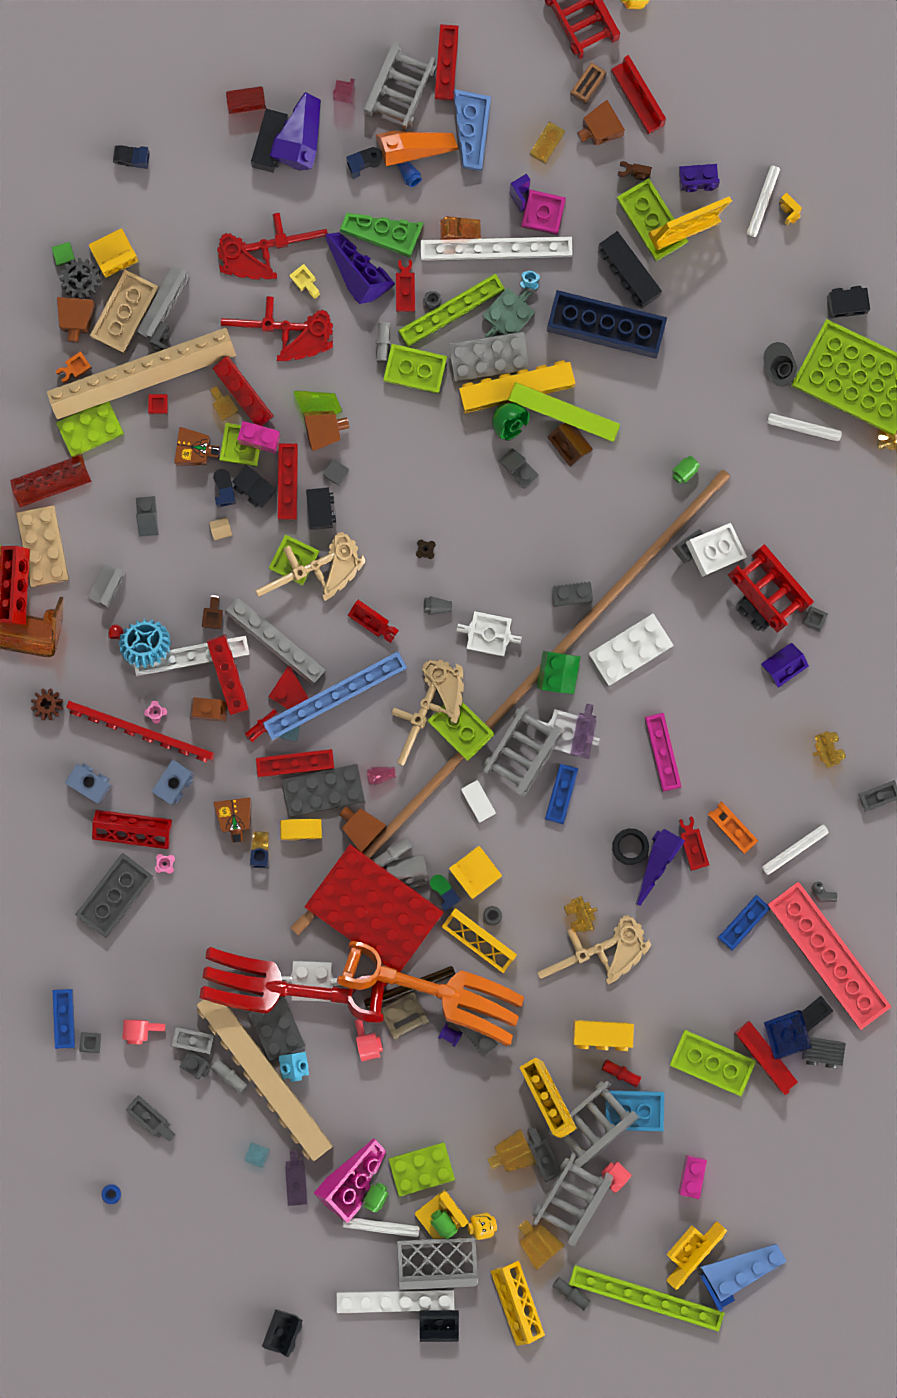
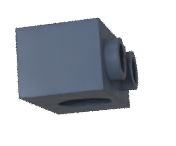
M172 760L152 790V793L171 805L174 803L178 804L183 797L182 790L185 786L188 788L194 780L192 777L194 773ZM177 778L179 786L176 789H171L169 786L170 781Z
M85 763L82 766L76 764L65 784L100 804L112 786L108 783L110 779L101 773L98 776L92 773L93 768ZM88 777L94 779V785L90 788L85 786V780Z

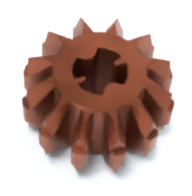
M50 688L48 693H46L45 689H41L42 695L36 692L34 695L38 699H31V702L36 704L31 707V710H37L35 716L39 717L41 715V720L45 721L48 715L49 720L52 721V714L57 717L60 716L57 709L63 710V707L58 704L64 701L63 699H57L60 694L58 692L53 694V689ZM46 700L51 703L49 709L43 707V704H46Z

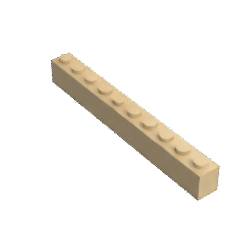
M223 328L47 391V395L56 418L60 419L220 362L226 356H229V358L234 357L236 353L227 328Z
M204 999L197 1004V1013L202 1019L206 1018L209 1021V1029L214 1035L218 1033L222 1039L220 1041L221 1045L226 1051L230 1049L233 1053L231 1057L237 1066L242 1065L245 1069L243 1072L245 1077L249 1081H254L257 1085L255 1087L257 1093L261 1097H266L269 1101L267 1106L273 1113L275 1111L280 1116L278 1120L284 1128L288 1127L292 1132L290 1136L296 1144L300 1143L304 1148L302 1152L308 1160L312 1159L315 1161L333 1147L332 1143L282 1079L228 1006Z

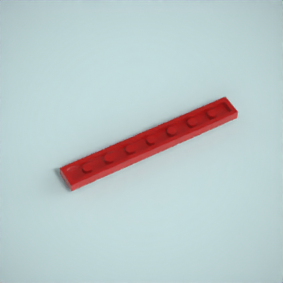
M68 701L66 708L70 710L72 715L81 717V714L89 716V721L97 724L99 721L107 723L106 727L117 730V727L125 729L124 733L133 737L135 734L143 736L142 740L150 743H153V740L161 742L160 746L171 750V747L179 749L178 753L189 756L190 753L197 755L196 759L207 763V760L213 761L215 754L208 750L75 702Z

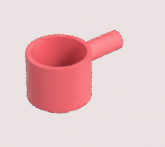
M355 1020L358 1035L356 1041L361 1062L379 1058L380 1052H383L380 1036L376 1037L375 1032L365 1035L362 1020Z
M123 1020L122 1039L127 1040V1044H142L143 1041L148 1040V1031H165V1024L149 1023V1021Z
M618 1161L614 1164L610 1162L601 1172L602 1178L606 1172L613 1175L609 1188L614 1193L618 1192L632 1176Z

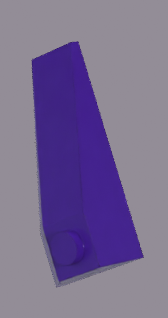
M307 92L303 93L294 107L292 115L283 124V129L274 138L270 157L299 171L312 169L317 152L320 99Z
M340 232L325 235V239L347 289L359 304L373 302L395 285L384 269L380 266L376 268L370 263L371 258L357 252V247Z
M662 829L661 832L657 830L651 839L654 842L650 849L636 901L638 906H641L654 887L656 880L664 873L666 865L673 860L685 840L666 829Z

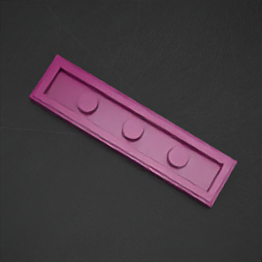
M664 713L647 716L645 721L662 792L681 788Z

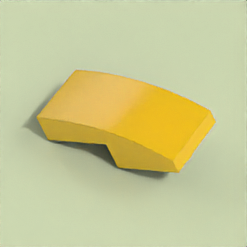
M321 819L280 821V840H319L322 838Z

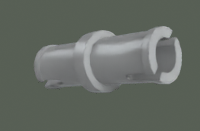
M379 322L378 339H376V361L388 362V345L391 343V340H389L390 323Z
M405 837L395 846L388 847V850L375 858L374 861L384 867L394 859L395 861L398 860L400 855L413 847Z
M220 1059L211 1067L212 1070L224 1079L223 1082H228L239 1094L248 1086L247 1083L235 1074V1070H230Z

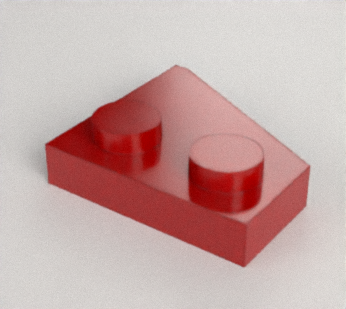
M289 666L268 696L287 710L309 699Z

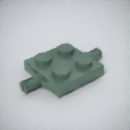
M508 287L482 315L491 326L490 331L485 337H489L491 333V336H495L497 333L501 335L517 333L535 314V311L526 303L529 296L533 294L530 291L526 295L529 291L528 288L520 296L514 294Z

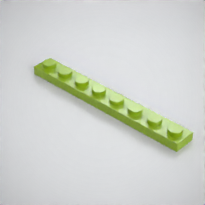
M574 1265L569 1280V1285L718 1332L724 1316L723 1311L719 1312V1310L577 1265Z

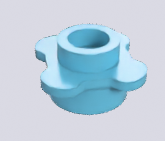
M534 271L523 272L521 274L523 279L520 282V286L522 288H532L533 290L538 289L539 274Z

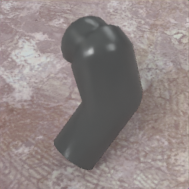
M818 881L812 885V893L819 901L837 902V892H826L823 884Z

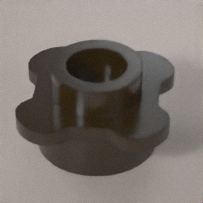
M418 540L416 556L418 558L433 559L435 542Z

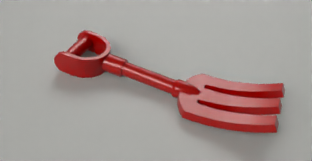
M209 947L206 951L205 959L240 971L266 976V978L226 972L207 966L203 970L202 978L236 990L263 995V997L235 994L203 986L200 989L199 998L259 1013L270 1012L280 997L296 996L331 1000L334 1003L348 1004L351 1014L359 1020L379 1023L384 1020V1015L381 1011L384 987L388 983L377 980L371 986L370 1008L367 1011L355 1005L352 999L353 994L357 991L355 989L290 984L287 981H282L281 973L275 962L247 958L213 947ZM371 975L361 976L357 979L369 978Z

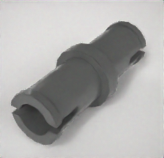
M558 1277L552 1286L563 1294L567 1301L571 1300L583 1311L591 1302V1300L577 1291L578 1288L570 1286L561 1277Z

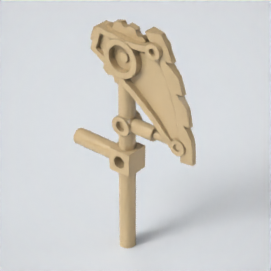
M344 532L337 533L333 537L332 544H329L328 547L330 549L328 555L311 561L305 566H299L291 547L287 546L283 550L293 570H290L291 573L255 590V593L260 597L294 579L296 581L307 576L308 572L314 571L318 581L320 580L323 586L324 595H322V598L326 601L334 596L337 590H342L347 582H350L355 577L356 572H359L364 565L365 558L363 555L360 559L357 557L358 546L355 545L356 542L350 540L348 534H344ZM331 562L329 575L325 583L320 567Z
M426 661L422 670L425 676L424 680L428 683L429 689L425 699L420 703L421 708L419 712L413 715L397 708L393 709L392 715L410 721L413 725L397 764L404 766L419 729H423L426 724L427 718L425 716L429 709L438 713H445L451 718V722L457 723L460 715L459 705L462 706L463 701L461 692L464 691L462 666L456 664V668L453 669L447 661ZM436 690H438L443 700L445 709L431 703Z
M629 915L622 916L619 919L618 926L614 928L615 934L613 938L595 944L587 950L586 948L583 949L575 929L572 928L567 933L576 950L575 955L537 972V974L542 979L577 962L582 963L590 959V956L598 954L607 970L608 978L605 980L609 985L619 979L622 973L624 975L630 971L632 965L635 966L640 961L642 953L643 955L646 954L651 947L649 939L646 943L643 942L644 938L642 935L644 930L641 929V924H637L633 917ZM617 944L613 961L609 967L608 959L603 950Z

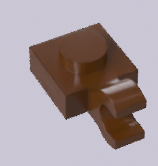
M625 161L620 162V166L625 167L626 171H618L619 177H626L631 174L635 179L641 181L650 178L652 167L635 163L632 165Z
M211 595L210 608H204L202 627L221 629L224 610L218 609L219 596Z

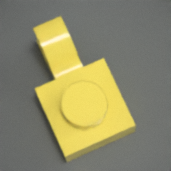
M305 264L289 275L301 292L307 289L314 299L320 295L319 290L313 284L316 278Z

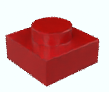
M148 394V414H168V394Z

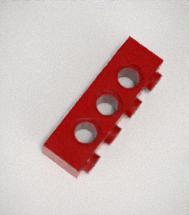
M1 546L0 623L26 625L29 548L20 546Z
M226 634L208 639L207 645L230 715L249 710V704Z

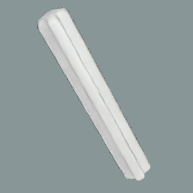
M770 166L747 230V235L756 237L780 171V168L777 166Z
M772 413L769 414L767 423L770 425L833 441H839L842 432L839 430Z
M821 825L763 865V871L767 875L771 874L829 833L826 826Z
M352 1218L349 1223L343 1221L342 1224L344 1228L418 1237L420 1230L418 1226Z

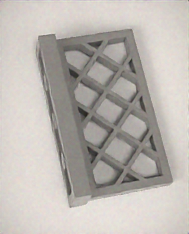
M474 1237L449 1238L447 1240L439 1238L397 1241L399 1290L478 1286L476 1239ZM463 1242H472V1250L465 1255L459 1249L460 1245ZM444 1243H450L454 1247L448 1256L439 1250ZM424 1244H430L435 1249L428 1257L419 1250ZM401 1245H411L415 1249L409 1258L402 1253ZM456 1250L465 1257L458 1265L449 1259ZM436 1251L445 1258L438 1267L430 1260ZM417 1252L426 1259L419 1267L410 1261ZM468 1260L473 1265V1273H464L459 1267ZM427 1261L435 1268L431 1275H425L420 1270ZM446 1261H449L455 1267L450 1274H445L440 1269ZM407 1263L416 1269L411 1276H403V1267Z

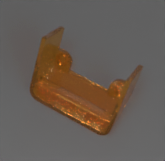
M59 597L56 608L46 610L43 618L26 615V625L0 623V649L47 658L54 656L63 621L64 597Z

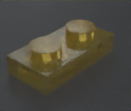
M549 121L530 151V155L546 164L565 134V130Z

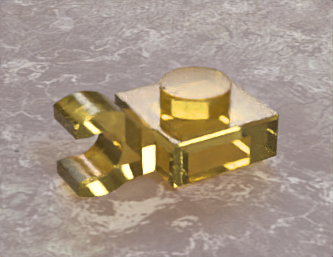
M217 386L210 389L216 400L212 405L222 421L238 412L229 395L223 397Z

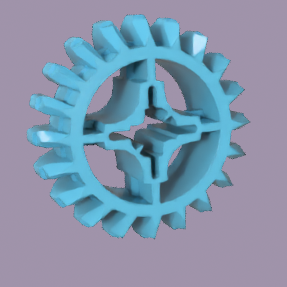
M144 618L143 622L140 623L136 620L135 625L130 623V628H124V634H120V653L125 661H128L130 665L135 664L137 668L143 665L146 669L148 664L153 667L155 662L160 664V658L166 659V653H170V635L166 627L162 626L159 621L155 623L151 619L147 622Z

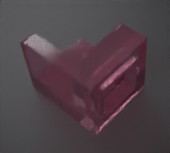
M351 78L350 82L336 80L333 100L352 104L355 79Z

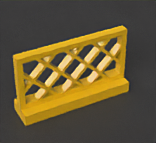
M730 196L650 231L648 235L656 251L718 225L721 222L718 215L732 202Z

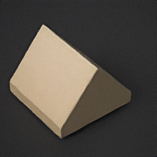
M228 517L209 522L214 541L233 536Z

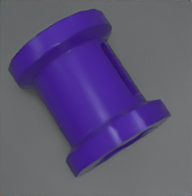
M445 1023L438 1039L442 1038L455 1047L463 1032H458Z

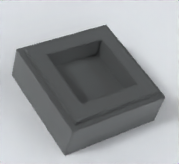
M333 459L323 473V476L339 486L349 469Z
M810 606L802 624L820 632L828 613Z
M81 1032L79 1052L99 1053L101 1034Z

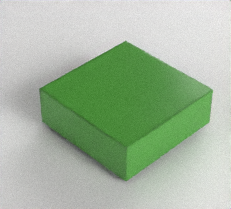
M70 242L52 247L57 266L71 263V259L76 261Z

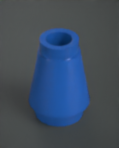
M409 161L397 164L406 185L414 187L421 182V173Z

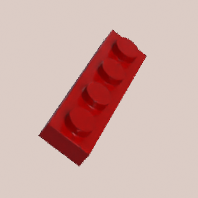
M440 24L435 100L453 101L454 99L453 91L459 30L457 25Z
M229 356L223 358L212 368L254 424L264 426L274 417Z
M279 443L278 520H297L298 444Z
M332 749L256 758L258 778L335 769Z

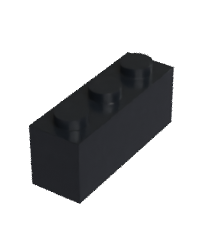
M265 109L251 159L253 168L274 173L275 167H279L280 161L270 157L274 138L281 132L284 127L283 124L288 120V114Z

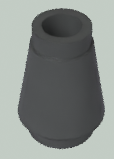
M432 596L425 598L424 613H428V615L451 613L452 601Z

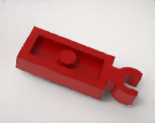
M399 260L398 268L401 273H396V312H415V273H409L412 269V261L409 260V265L403 267L401 260Z
M359 599L354 603L347 615L377 637L382 634L385 640L390 643L399 632L397 628L387 625L389 620Z
M691 816L689 817L690 824L688 826L684 825L682 819L679 820L680 827L685 831L680 834V837L685 840L683 847L690 871L710 866L699 828L693 830L694 819Z

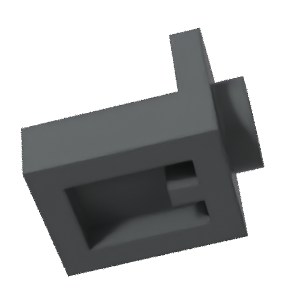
M161 321L150 339V343L153 346L152 349L156 352L168 348V346L161 342H165L168 338L169 328L167 324Z
M189 1050L179 1067L195 1076V1078L200 1079L201 1076L205 1077L210 1070V1067H208L210 1062Z

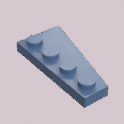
M455 89L453 96L462 168L481 171L491 96Z
M772 1244L748 1253L703 1265L700 1268L718 1300L721 1302L787 1261L778 1245Z

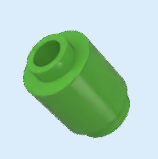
M688 456L672 470V477L679 484L681 482L685 484L698 472L700 465L692 456Z
M379 1182L376 1185L372 1184L364 1199L365 1203L363 1206L375 1213L379 1209L381 1210L389 1195L388 1187Z
M438 1209L430 1216L432 1218L430 1220L431 1225L446 1240L458 1231L456 1224L446 1210L441 1211Z

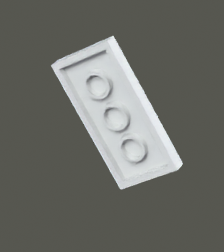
M651 614L588 655L607 685L610 686L674 645L655 615Z

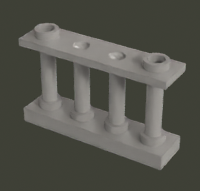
M393 41L365 105L364 115L372 117L374 112H380L403 122L402 131H406L408 126L412 127L415 120L413 114L429 77H433L436 72L435 58L431 57L429 64L420 62L402 54L400 44ZM400 61L425 71L422 80L418 81L395 71L393 68L395 62ZM394 78L418 88L414 98L388 88V85H386L388 79ZM381 95H387L411 105L407 115L380 105L378 101Z
M524 705L516 710L513 716L515 718L492 757H488L483 765L485 773L490 774L494 770L515 783L517 787L516 792L523 796L527 794L565 731L557 725L554 728H549L527 715L529 708ZM522 720L546 735L547 740L544 745L536 743L517 731ZM512 737L536 751L537 756L534 761L527 760L507 747ZM502 753L526 768L527 773L524 778L516 776L497 764Z
M601 1081L594 1088L596 1091L570 1113L574 1123L589 1139L592 1146L585 1151L578 1146L569 1134L562 1138L576 1154L577 1160L574 1163L580 1168H583L640 1118L635 1111L631 1113L629 1111L626 1112L608 1091V1088L612 1085L609 1081L605 1083ZM601 1094L620 1116L619 1119L621 1121L616 1126L611 1124L593 1103ZM586 1107L606 1129L605 1132L607 1134L602 1138L596 1137L579 1117L578 1114Z
M573 1153L569 1159L565 1157L560 1166L562 1171L542 1205H537L532 1215L535 1216L533 1221L535 1225L542 1218L566 1231L567 1235H569L567 1243L575 1246L610 1187L613 1175L606 1172L603 1178L594 1176L573 1164L575 1158ZM568 1170L594 1184V1187L597 1188L594 1194L591 1192L589 1194L564 1180ZM560 1186L585 1200L587 1204L585 1209H578L555 1196L554 1194ZM551 1202L573 1214L578 1220L577 1223L569 1225L546 1212L548 1204Z

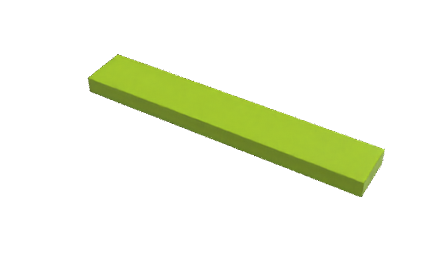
M495 273L399 329L398 332L407 347H410L499 295L505 288Z
M517 382L514 383L508 398L509 401L614 442L621 425Z

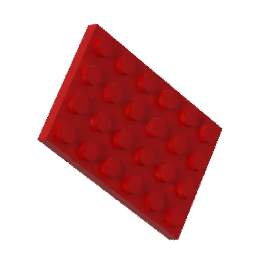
M351 844L348 845L304 906L349 940L373 947L378 952L381 962L389 968L396 969L397 972L402 971L444 913L435 904L396 878Z

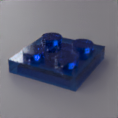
M801 1010L764 1022L775 1060L812 1048Z

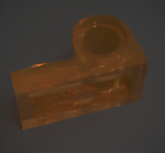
M446 216L440 220L441 240L481 238L479 219Z

